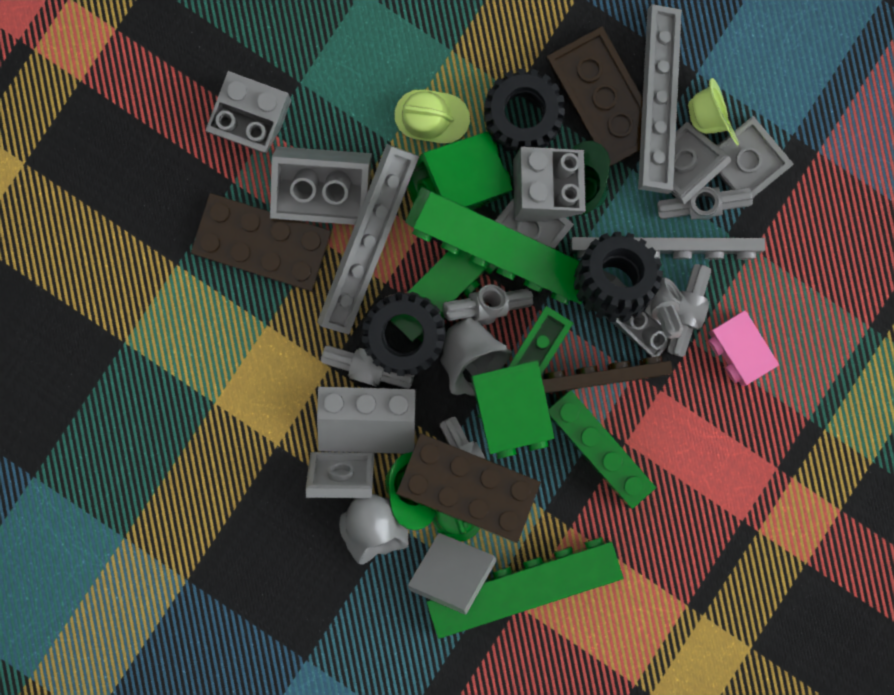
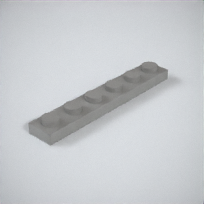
M652 4L647 9L638 189L669 194L673 191L682 10Z
M386 144L317 323L321 327L350 334L417 164L418 155Z
M572 237L570 240V254H577V258L581 259L590 243L595 239L599 240L600 237ZM642 238L647 242L645 246L648 249L653 247L656 251L655 259H659L660 254H673V259L678 260L692 259V254H705V259L719 260L724 259V254H737V259L753 260L756 259V254H761L765 251V238Z

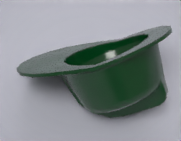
M583 141L572 148L574 150H584L586 211L583 214L574 216H581L597 209L604 203L607 197L610 158L606 149L594 141Z

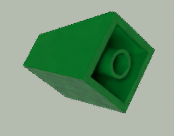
M487 131L422 153L418 158L407 186V191L413 204L421 187L471 210L494 202L511 192L513 189L510 175L501 163L498 156V147L491 139L489 132Z
M538 360L471 377L489 454L496 453L497 459L516 455L515 448L528 445L529 451L549 447L547 440L555 438Z

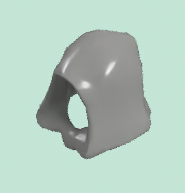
M472 317L464 318L455 323L446 332L440 361L448 373L451 393L455 395L465 393L475 396L472 383L464 378V369L466 368L472 376L502 369V366L510 359L512 351L506 348V345L496 340L486 328Z
M372 494V498H354L347 511L341 514L339 523L341 536L346 543L347 549L358 564L363 565L377 554L386 555L395 550L408 548V529L400 525L393 516L389 498L381 497L377 494Z

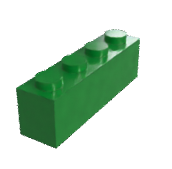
M460 250L458 255L448 251L407 293H418L419 296L431 300L430 302L438 307L441 317L444 318L443 304L445 302L455 301L462 294L468 297L480 285L477 279L485 271L489 275L492 274L498 267L489 262L486 268L468 260L471 254ZM401 314L390 320L412 343L417 339L422 343L424 336L423 327L416 318L407 314Z
M546 306L508 367L538 360L542 375L572 327L573 322Z
M571 390L567 391L548 408L550 419L628 508L633 509L657 488Z

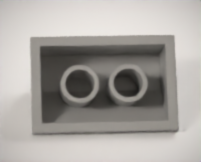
M277 146L272 155L270 219L355 225L370 188L372 153Z
M318 387V451L398 454L413 452L415 446L416 389Z

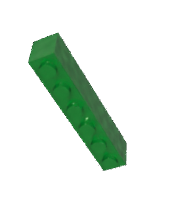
M421 187L405 223L414 228L413 235L428 242L434 237L443 241L440 247L456 255L459 254L460 250L471 254L468 260L486 268L489 262L497 266L496 272L504 277L514 280L517 275L526 279L523 285L541 293L542 289L545 288L552 291L551 298L568 305L569 301L572 300L581 305L582 301L579 302L576 296L579 290L574 289V281L576 279L574 274L580 260Z
M597 537L584 542L585 548L573 551L572 546L553 552L555 557L542 561L541 556L524 561V567L514 571L511 570V566L493 571V578L485 580L466 615L427 599L426 602L438 639L624 579L612 541H604L603 537Z

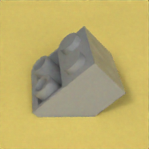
M228 71L205 131L266 154L281 130L291 98L287 92Z
M520 147L513 159L514 220L547 222L585 213L584 150Z

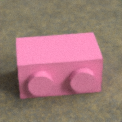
M746 310L708 332L711 336V339L708 340L709 345L717 356L722 354L728 364L725 370L734 383L739 382L741 386H746L779 366V363Z

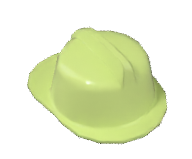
M711 78L709 87L695 94L689 101L690 120L693 127L704 134L728 131L738 146L739 142L728 119L723 95L715 79Z
M413 90L404 94L398 101L395 108V122L398 129L407 137L435 143H452L461 139L467 132L470 125V112L466 104L454 95L430 90Z

